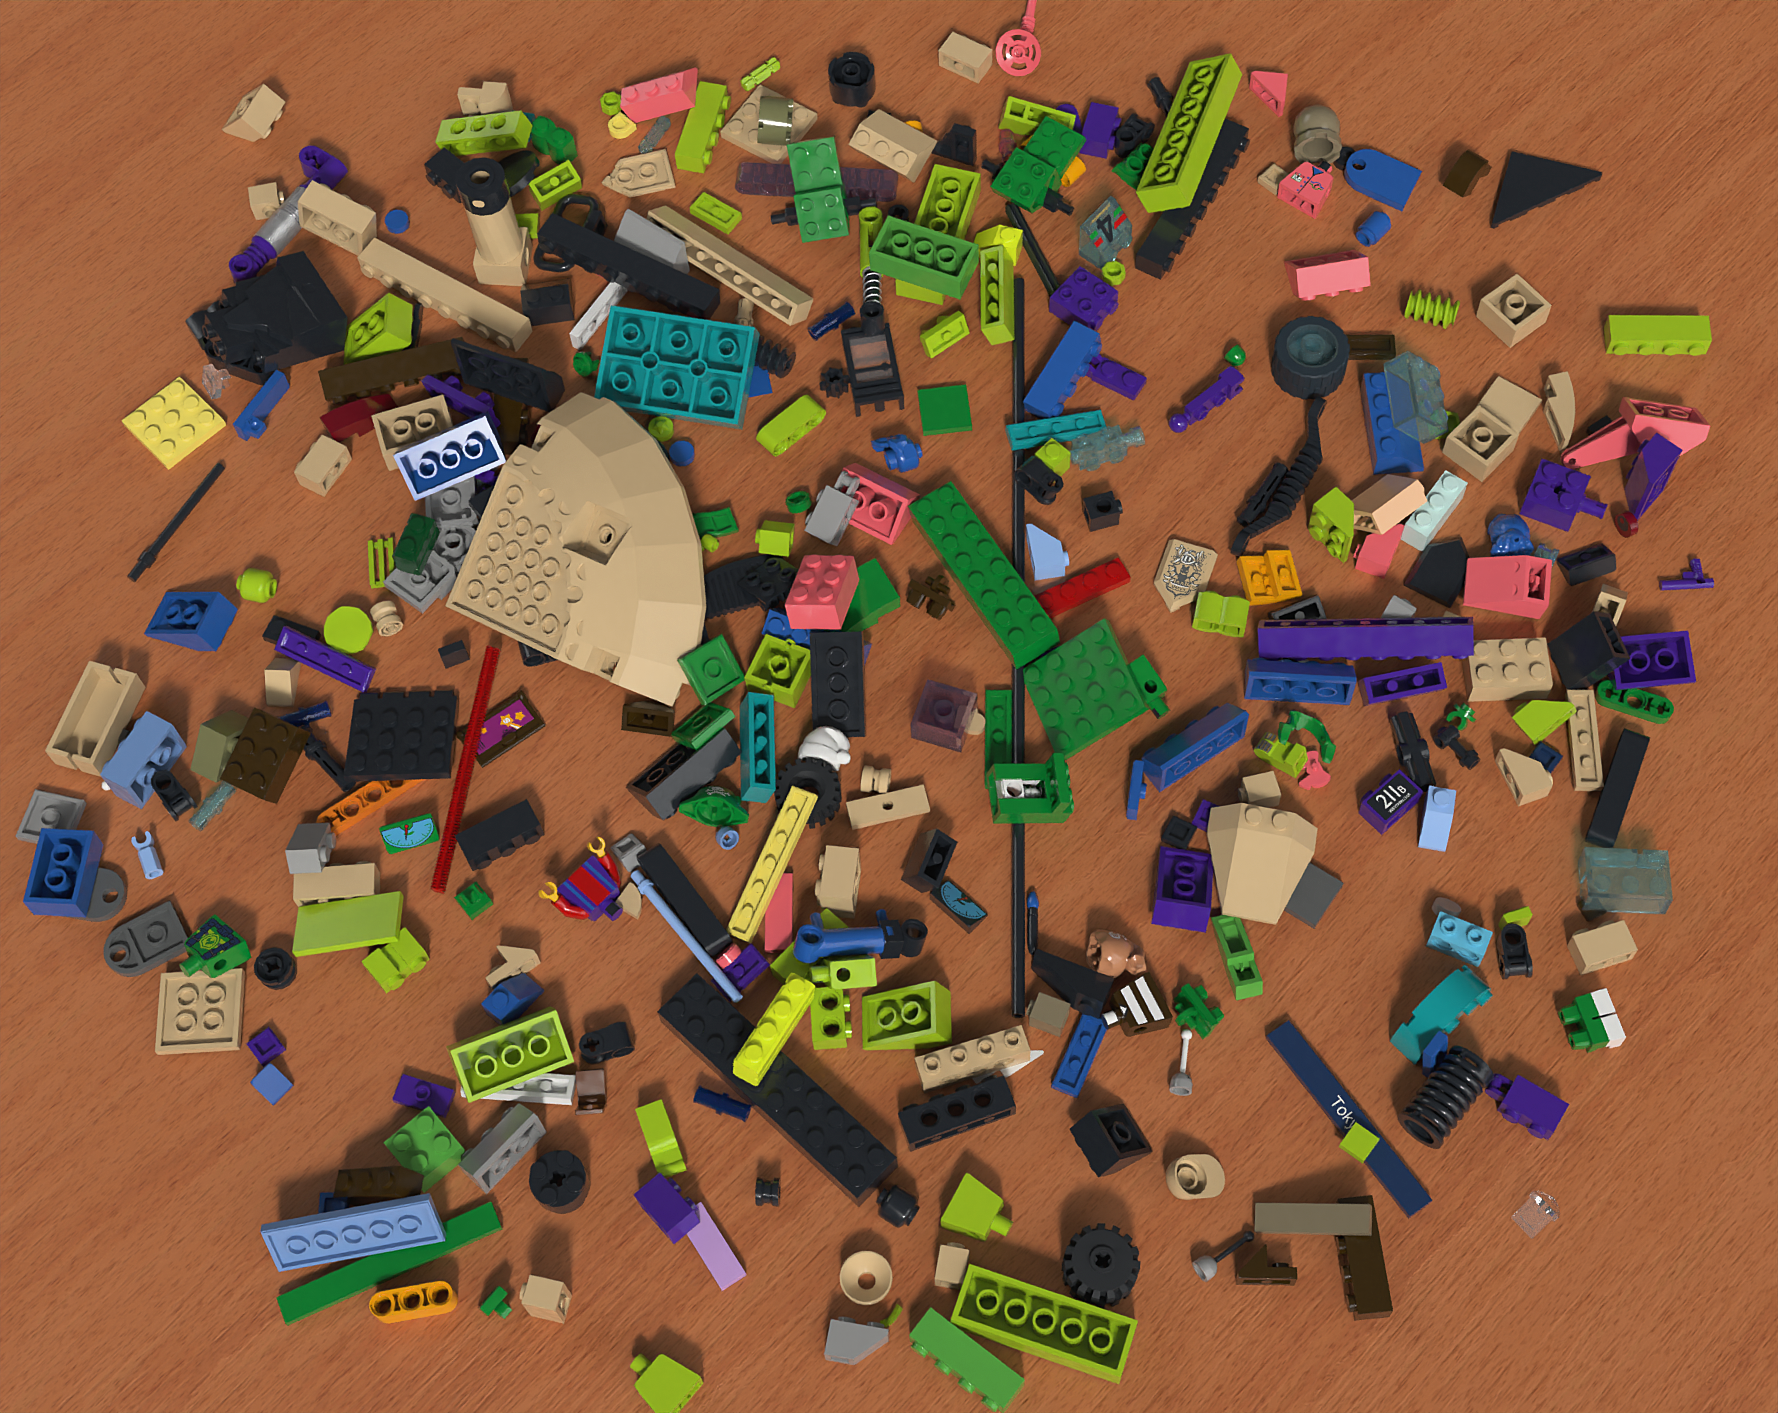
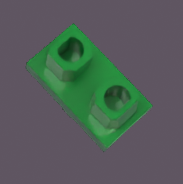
M1188 983L1182 986L1181 992L1173 999L1176 1003L1175 1009L1180 1014L1175 1019V1022L1178 1026L1187 1023L1190 1029H1195L1203 1040L1221 1022L1224 1014L1219 1007L1214 1006L1208 1009L1205 1006L1204 1002L1207 1000L1208 994L1202 985L1191 987Z

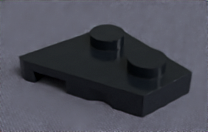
M954 123L938 140L932 150V154L974 166L977 160L976 130L966 125Z

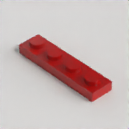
M1118 557L1034 595V597L1049 618H1053L1129 583L1131 577Z

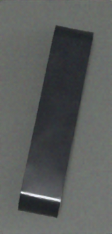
M1626 728L1623 729L1604 782V787L1591 819L1585 842L1610 851L1612 850L1650 737Z
M659 842L636 857L646 875L711 958L733 943L725 928Z

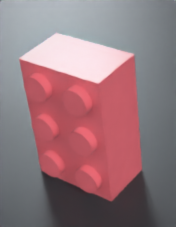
M804 556L785 603L791 629L841 630L859 582L854 556Z

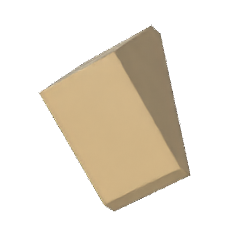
M275 658L265 668L266 700L268 706L294 707L301 662L295 659Z

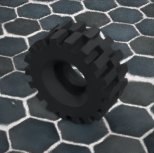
M801 758L796 759V765L792 766L791 763L785 765L786 772L780 770L778 773L779 780L775 779L776 790L774 791L777 809L781 811L792 786L800 789L808 786L814 787L818 790V798L806 824H809V829L815 828V823L818 822L820 826L826 824L825 819L828 818L831 821L835 817L834 811L838 812L840 809L839 802L842 801L838 775L836 771H832V767L829 764L824 767L823 761L817 759L816 763H813L812 758H806L805 763H801Z

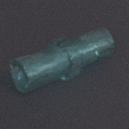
M222 781L214 793L202 801L203 805L188 820L189 823L202 832L216 814L219 815L223 811L222 807L236 793L234 787Z

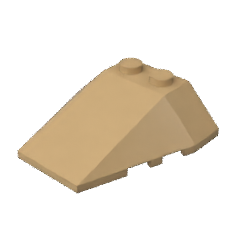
M1237 803L1211 808L1206 835L1210 845L1211 861L1216 876V888L1221 914L1276 925L1314 855L1318 828L1296 813L1251 804Z

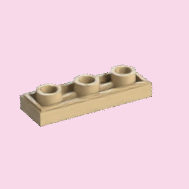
M924 785L846 802L852 830L930 812ZM886 807H891L892 809H891V810H885L884 808H886Z

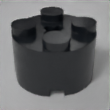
M859 52L843 53L842 57L834 58L829 64V88L833 102L849 107H865L876 90L875 69L869 58Z
M567 1150L551 1151L541 1156L530 1167L529 1186L532 1194L543 1208L550 1212L566 1214L582 1206L590 1191L591 1181L587 1170L578 1157ZM562 1178L563 1185L558 1187L556 1185L557 1180Z

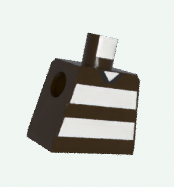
M1150 972L1144 973L1112 994L1109 1002L1112 1010L1101 1014L1102 1023L1107 1030L1120 1025L1127 1037L1168 1028L1173 1018Z

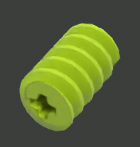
M1420 289L1415 295H1412L1411 291L1404 317L1408 319L1414 313V321H1418L1423 316L1424 324H1427L1433 318V326L1436 327L1442 321L1443 329H1447L1450 323L1453 328L1460 300H1457L1451 306L1449 297L1441 303V295H1437L1434 300H1431V292H1428L1422 298V291Z

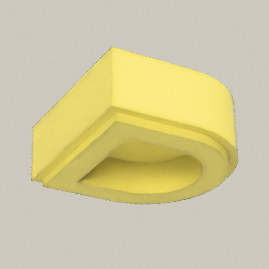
M621 111L608 122L610 135L617 139L626 138L637 130L636 124Z

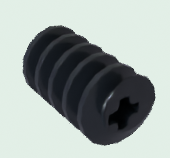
M760 335L754 366H759L760 369L767 370L770 374H776L778 378H784L789 374L795 363L796 352L788 356L789 348L785 347L780 352L781 344L777 343L772 348L773 341L768 339L764 344L765 337Z

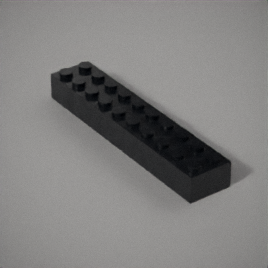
M697 973L657 1011L663 1025L858 1207L898 1167L897 1157L781 1050L758 1086H754L733 1074L734 1059L756 1027Z

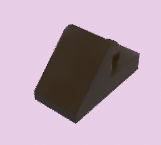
M1265 1244L1238 1272L1236 1285L1294 1286L1298 1279L1297 1267H1289L1288 1263H1273L1272 1267H1268L1267 1245Z

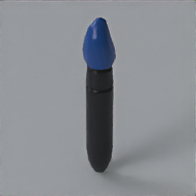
M1032 891L1027 898V947L1029 953L1034 955L1038 948L1039 901L1036 892Z

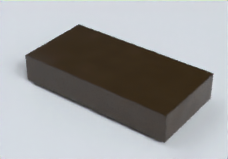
M1347 335L1348 344H1350L1348 360H1395V335Z

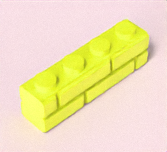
M790 973L785 981V985L781 987L758 1022L756 1029L753 1030L734 1059L733 1074L754 1086L759 1085L814 999L815 985L795 973Z

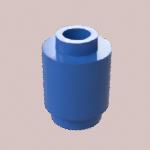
M1373 212L1358 227V232L1356 233L1357 240L1366 247L1375 245L1391 229L1389 216L1383 212Z

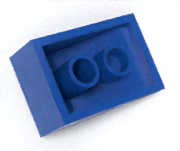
M166 592L144 634L147 637L196 651H217L238 609L220 592Z

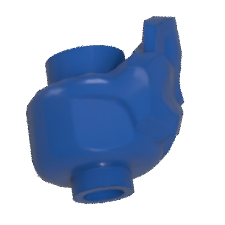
M904 434L891 435L871 441V445L876 452L885 451L884 458L890 471L897 469L902 473L916 469L919 466V458L923 457L920 445L918 443L914 444Z

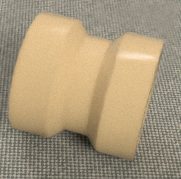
M382 601L371 608L370 613L373 620L377 622L376 627L381 636L394 635L403 628L400 617L396 615L397 609L394 602Z
M865 765L861 779V791L870 792L875 790L879 794L888 793L891 782V769L882 768L881 770H876L873 766Z

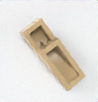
M1568 371L1549 375L1544 387L1548 399L1543 413L1560 453L1564 452L1567 448L1575 419V397Z

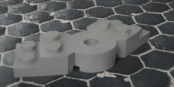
M475 476L425 497L426 517L435 519L436 527H438L440 534L421 576L403 572L396 568L383 581L387 589L422 614L437 598L442 600L452 590L480 523V518L469 506L468 501L477 495Z

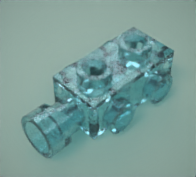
M1117 425L1114 427H1104L1100 431L1089 435L1082 434L1072 440L1070 460L1073 465L1078 464L1080 470L1087 469V471H1094L1102 463L1108 461L1112 464L1119 463L1127 455L1128 447L1134 446L1136 448L1145 445L1143 431L1140 426L1130 428L1129 432L1122 433L1120 426Z

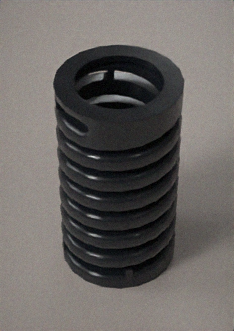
M1458 1045L1452 1046L1449 1049V1054L1442 1058V1062L1435 1067V1071L1429 1075V1078L1422 1084V1087L1417 1090L1416 1095L1410 1099V1103L1398 1115L1400 1125L1420 1143L1433 1149H1439L1444 1144L1443 1138L1450 1136L1451 1129L1456 1128L1458 1125L1457 1121L1463 1119L1464 1113L1470 1110V1105L1476 1102V1097L1480 1096L1483 1093V1088H1486L1493 1080L1494 1074L1491 1068L1472 1051ZM1467 1057L1468 1059L1473 1061L1476 1064V1067L1472 1063L1467 1061L1465 1058Z

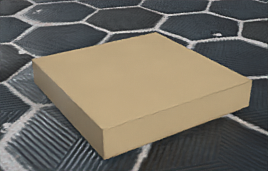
M1498 376L1476 408L1481 406L1516 433L1520 434L1540 406L1542 399Z

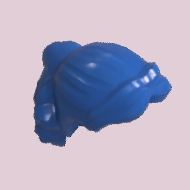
M1501 513L1489 524L1488 535L1492 543L1491 557L1531 556L1530 554L1534 551V546L1530 540V529L1519 515Z

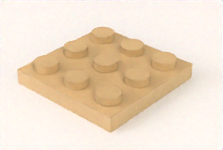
M759 85L720 131L721 138L779 167L788 156L787 146L757 143L760 96L786 97ZM794 101L790 143L799 142L818 119L817 113Z
M242 968L231 969L216 978H210L203 971H197L190 977H187L183 972L161 973L155 1052L158 1055L240 1050L245 971Z

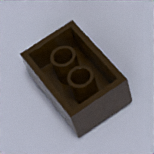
M254 707L220 780L262 800L277 804L311 733Z

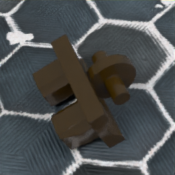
M943 575L937 576L936 579L929 576L926 578L925 583L931 586L930 589L913 579L908 584L911 590L906 602L920 609L925 599L928 598L933 602L926 613L939 621L946 614L947 610L952 612L956 606L947 598L939 595L940 592L946 595L950 592V588L944 585L946 577Z

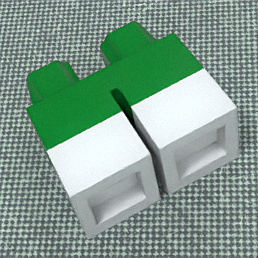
M1607 988L1575 997L1571 1004L1561 1008L1558 1012L1563 1026L1576 1023L1579 1030L1568 1035V1041L1572 1050L1586 1048L1587 1053L1603 1047H1618L1626 1038L1617 1014H1614L1615 1008Z

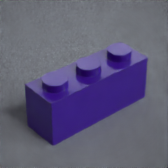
M1442 662L1366 677L1358 681L1364 706L1437 692L1447 688Z

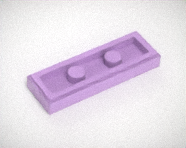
M700 1202L696 1205L699 1210L695 1212L700 1223L690 1230L687 1236L723 1291L745 1277L746 1273Z

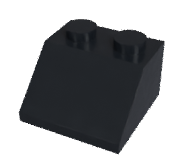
M570 278L522 285L520 290L522 311L524 316L529 318L531 326L575 320Z
M1124 1103L1091 1110L1069 1129L1075 1138L1076 1144L1087 1158L1090 1168L1096 1173L1098 1178L1115 1174L1153 1152Z

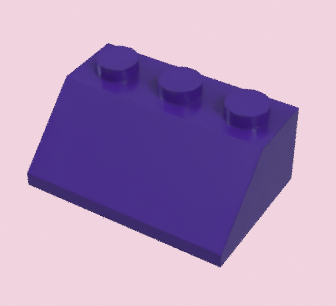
M1658 433L1650 441L1645 439L1637 450L1639 454L1631 464L1633 467L1626 476L1628 482L1624 490L1628 508L1637 521L1664 491L1683 451Z
M1688 630L1622 636L1621 639L1630 659L1608 674L1615 690L1696 683Z

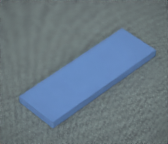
M430 1193L262 1224L260 1230L279 1272L446 1240L445 1229Z

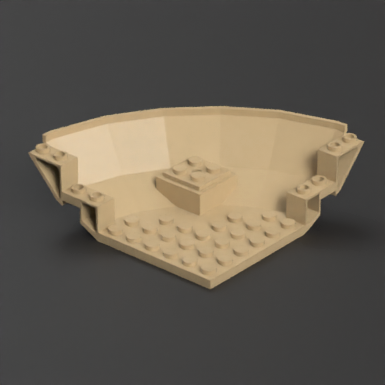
M580 392L541 418L537 423L541 426L532 448L520 444L504 463L445 606L562 662L594 673L616 685L673 707L675 700L680 695L682 683L690 685L677 660L701 646L706 613V596L700 538L685 488L656 438L616 402L604 397L597 399ZM612 533L611 540L607 542V536Z

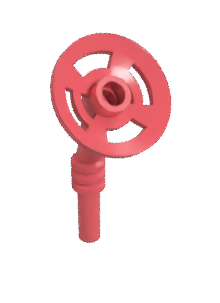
M1028 0L1026 13L1022 18L1020 29L1006 32L997 43L996 59L998 64L1010 75H1027L1040 62L1041 47L1037 38L1032 34L1035 26L1034 14L1037 0ZM1021 35L1020 40L1015 41L1011 36ZM1004 43L1007 44V47H1006V57H1007V59H1006V60H1005L1004 57H1003V46H1004ZM1032 44H1034L1035 50H1036V55H1035V59H1034V60H1032V56H1033V47H1032ZM1014 62L1019 64L1025 62L1027 68L1015 69L1011 66Z

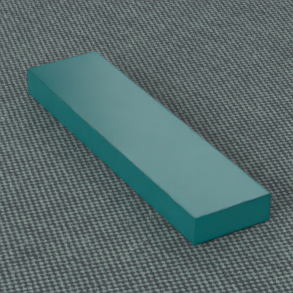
M1101 410L1006 425L1005 428L1011 451L1043 446L1051 438L1061 443L1103 436L1108 431Z

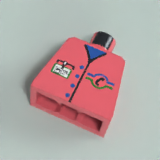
M1321 161L1317 167L1309 162L1302 163L1279 183L1277 198L1316 219L1332 189L1333 176L1330 175L1332 166L1326 161Z

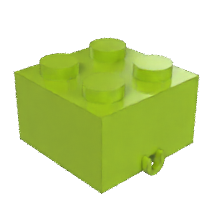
M766 634L744 677L747 690L752 693L774 695V701L795 708L811 676L810 650L796 645L791 639L784 641Z

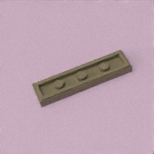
M1255 1203L1254 1232L1257 1234L1371 1236L1372 1206L1370 1204Z

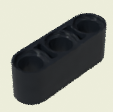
M211 340L205 344V354L209 364L214 369L262 386L274 373V371L266 374L258 372L261 368L259 365L256 366L252 357L241 360L243 362L240 364L234 362L226 365L221 356H214L216 353Z

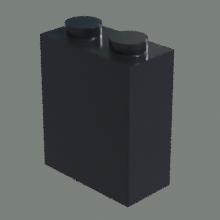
M1593 611L1547 644L1551 652V659L1556 664L1561 675V681L1568 690H1586L1630 659L1610 613Z

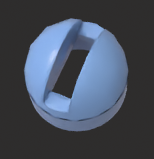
M723 826L716 832L715 839L723 849L729 850L738 843L739 834L733 828ZM726 835L730 837L727 841L724 839Z

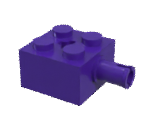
M1542 459L1525 498L1520 515L1569 532L1576 512L1579 513L1581 511L1602 519L1608 504L1590 499L1584 494L1591 476Z

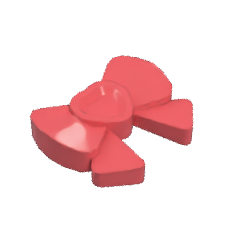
M1307 752L1308 761L1302 770L1306 769L1308 776L1299 782V787L1310 790L1311 786L1313 788H1321L1330 782L1331 776L1320 765L1318 752Z

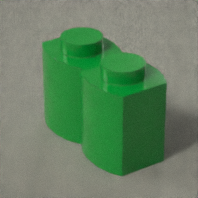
M538 116L531 123L533 126L530 136L533 146L537 151L550 155L551 159L559 165L567 160L572 162L578 156L574 138L570 132L556 127L552 120L544 116Z

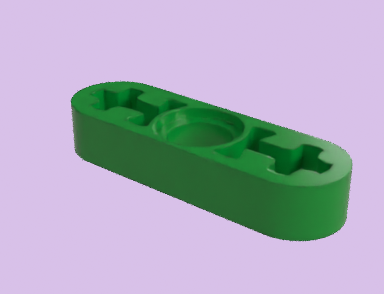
M1610 680L1601 682L1595 692V699L1601 706L1656 724L1666 723L1674 712V706L1669 699L1636 688L1615 690ZM1606 690H1610V691H1611V697H1610V698H1607V697L1605 696V695H1606V693H1605ZM1620 694H1624L1621 702H1619ZM1627 698H1638L1641 701V706L1637 708L1630 706ZM1649 702L1650 705H1649V707H1648V708H1649L1648 711H1647V710H1644L1645 707H1646V705H1647V703ZM1658 706L1663 708L1662 715L1658 714Z

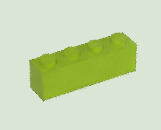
M699 82L696 91L695 107L690 108L675 152L677 169L704 173L707 165L711 164L713 146L718 144L719 128L724 126L725 110H729L731 104V96H728L726 85Z
M1000 245L980 251L981 330L991 345L1015 340L1013 260L1005 247Z
M1609 315L1603 329L1606 354H1690L1697 356L1706 354L1712 342L1709 316Z

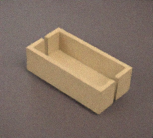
M93 661L88 662L45 750L55 764L75 770L79 768L82 772L100 776L105 763L112 759L118 746L119 736L122 730L126 729L146 688L138 675L115 668L113 671L111 666Z

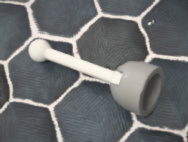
M1184 1029L1181 1032L1183 1047L1180 1072L1172 1076L1169 1088L1171 1093L1180 1096L1190 1095L1193 1086L1191 1077L1185 1074L1189 1039L1192 1037V1032L1189 1029Z

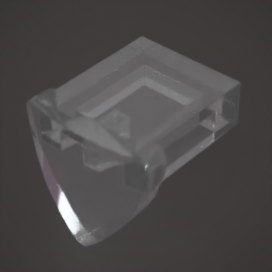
M1532 1191L1529 1194L1530 1199L1511 1216L1531 1239L1551 1221L1555 1222L1560 1215L1559 1206L1555 1198L1541 1191Z

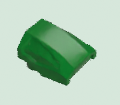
M1140 143L1111 171L1137 190L1153 152V147Z

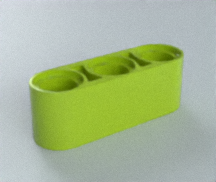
M807 394L803 395L766 424L758 432L756 440L773 456H779L816 427L824 419L826 411L812 397Z

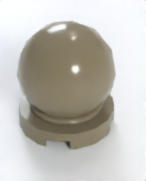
M1320 104L1305 107L1296 116L1293 126L1296 140L1294 143L1295 158L1300 163H1320L1321 161H1326L1329 164L1333 163L1340 157L1342 149L1338 116L1330 107Z

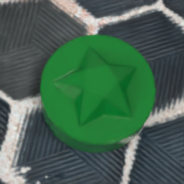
M805 491L794 492L785 501L790 513L804 512L812 505L809 493Z

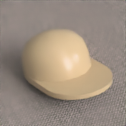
M1207 1154L1179 1157L1171 1162L1165 1174L1170 1192L1175 1197L1184 1200L1213 1198L1222 1192L1225 1185V1175L1222 1166L1214 1157Z

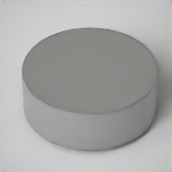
M1438 897L1433 903L1432 910L1436 915L1441 911L1458 918L1461 907L1449 899Z

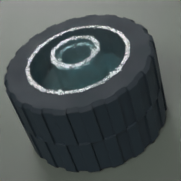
M1307 316L1289 321L1280 329L1275 339L1271 362V373L1274 376V381L1284 392L1289 393L1295 398L1298 397L1305 400H1315L1317 396L1320 398L1326 397L1336 391L1345 376L1349 358L1350 344H1348L1347 335L1344 334L1340 326L1338 327L1334 322L1323 317Z

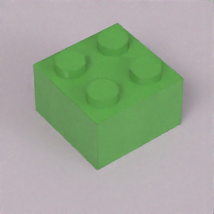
M429 1106L383 1142L403 1167L424 1175L421 1189L423 1193L458 1166L461 1162V1157L466 1152Z

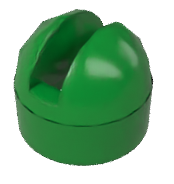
M1237 344L1225 355L1224 359L1232 366H1240L1246 359V353Z

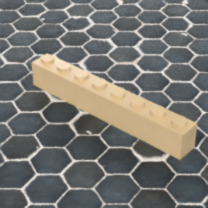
M662 206L648 211L646 218L648 221L685 242L689 262L790 326L807 319L813 302L812 297L669 207Z
M375 237L357 257L361 271L365 276L376 278L388 288L393 287L407 298L412 297L425 308L431 307L444 318H451L457 321L463 328H470L476 331L482 338H489L495 341L503 349L508 348L517 352L533 332L528 317Z

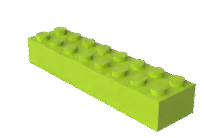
M1231 53L1189 63L1136 190V194L1148 213L1190 206L1242 77V73Z

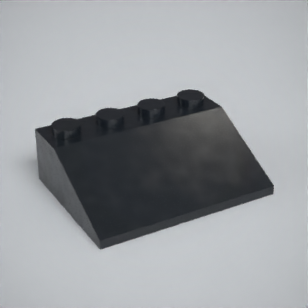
M454 338L451 340V345L465 384L549 413L556 408L565 392L562 377L553 371H548Z

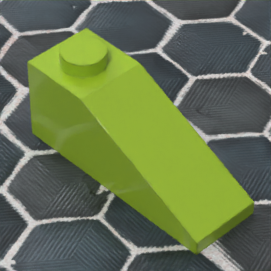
M1009 96L1003 107L998 129L1019 135L1031 136L1045 116L1073 130L1076 115Z

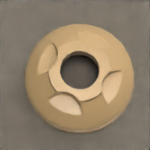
M860 1251L851 1255L844 1262L840 1271V1284L843 1292L851 1301L861 1305H872L881 1301L888 1294L893 1281L892 1270L887 1260L880 1254L872 1251ZM863 1274L873 1275L876 1280L874 1287L869 1290L862 1289L858 1284L859 1278Z

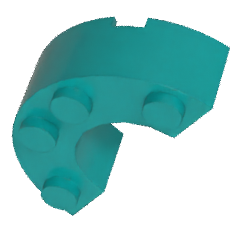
M1463 965L1461 967L1463 969L1462 972L1457 969L1444 979L1413 1010V1016L1407 1024L1403 1022L1391 1038L1390 1042L1414 1065L1420 1059H1423V1051L1438 1031L1450 1034L1460 1024L1458 1018L1464 1013L1467 1016L1470 1015L1478 1005L1483 1007L1492 998L1491 988L1468 966Z

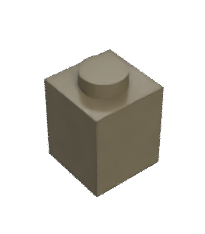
M1039 992L1037 999H1031L1027 1008L1026 1015L1029 1016V1026L1060 1037L1070 1014L1071 1004Z

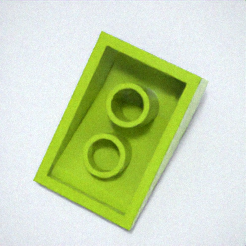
M388 293L351 322L346 328L343 365L400 352L407 348L412 341L413 305Z
M931 981L862 997L863 1049H928L952 1044L951 992L938 982Z

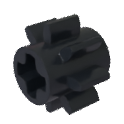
M830 367L825 374L821 373L820 391L826 390L827 398L831 396L839 399L844 392H849L847 385L850 383L849 375L843 376L842 368L832 369Z

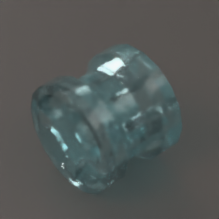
M1540 542L1534 557L1552 560L1553 567L1560 550L1556 548L1549 549L1544 543Z

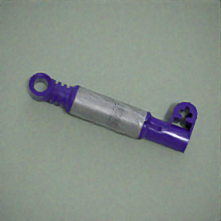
M306 146L301 149L299 153L301 167L304 175L310 179L305 184L299 185L251 238L252 243L243 254L231 258L229 269L235 284L239 281L257 277V273L267 261L276 258L299 233L302 227H300L298 200L312 180L319 184L323 183L333 190L348 173L347 168L340 160L316 146Z

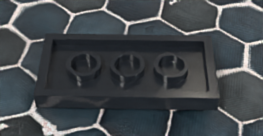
M863 631L810 633L813 731L818 727L828 726L840 730L846 737H866Z

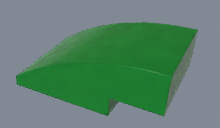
M876 558L857 568L859 582L839 631H863L877 624L879 617L901 607L898 593Z

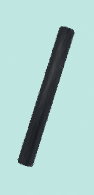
M1014 203L1008 204L1005 212L1012 226L1023 230L1022 244L1051 297L1060 287V284L1021 210Z

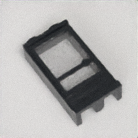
M885 323L884 332L877 336L866 335L861 327L841 330L842 346L856 417L861 416V405L874 403L875 411L882 412L885 410L884 402L898 400L899 409H904V395L889 323Z

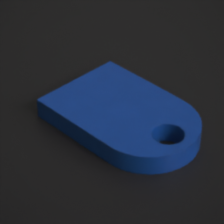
M1362 149L1354 152L1349 157L1344 169L1345 179L1354 190L1399 211H1403L1422 173L1421 170L1372 149ZM1352 164H1360L1363 170L1355 169Z

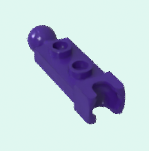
M1228 367L1219 374L1216 383L1185 406L1183 414L1176 413L1171 416L1168 422L1170 429L1175 433L1184 432L1188 424L1191 426L1197 420H1203L1215 406H1221L1227 398L1229 400L1234 398L1243 390L1239 384L1244 381V376L1236 368Z

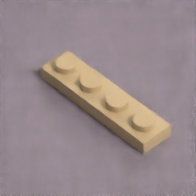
M1567 690L1565 701L1572 702L1577 710L1567 720L1574 791H1602L1604 784L1594 690Z

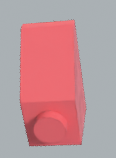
M1395 525L1382 535L1376 533L1367 535L1364 544L1358 543L1353 556V558L1357 559L1355 569L1384 579L1401 540L1405 525Z

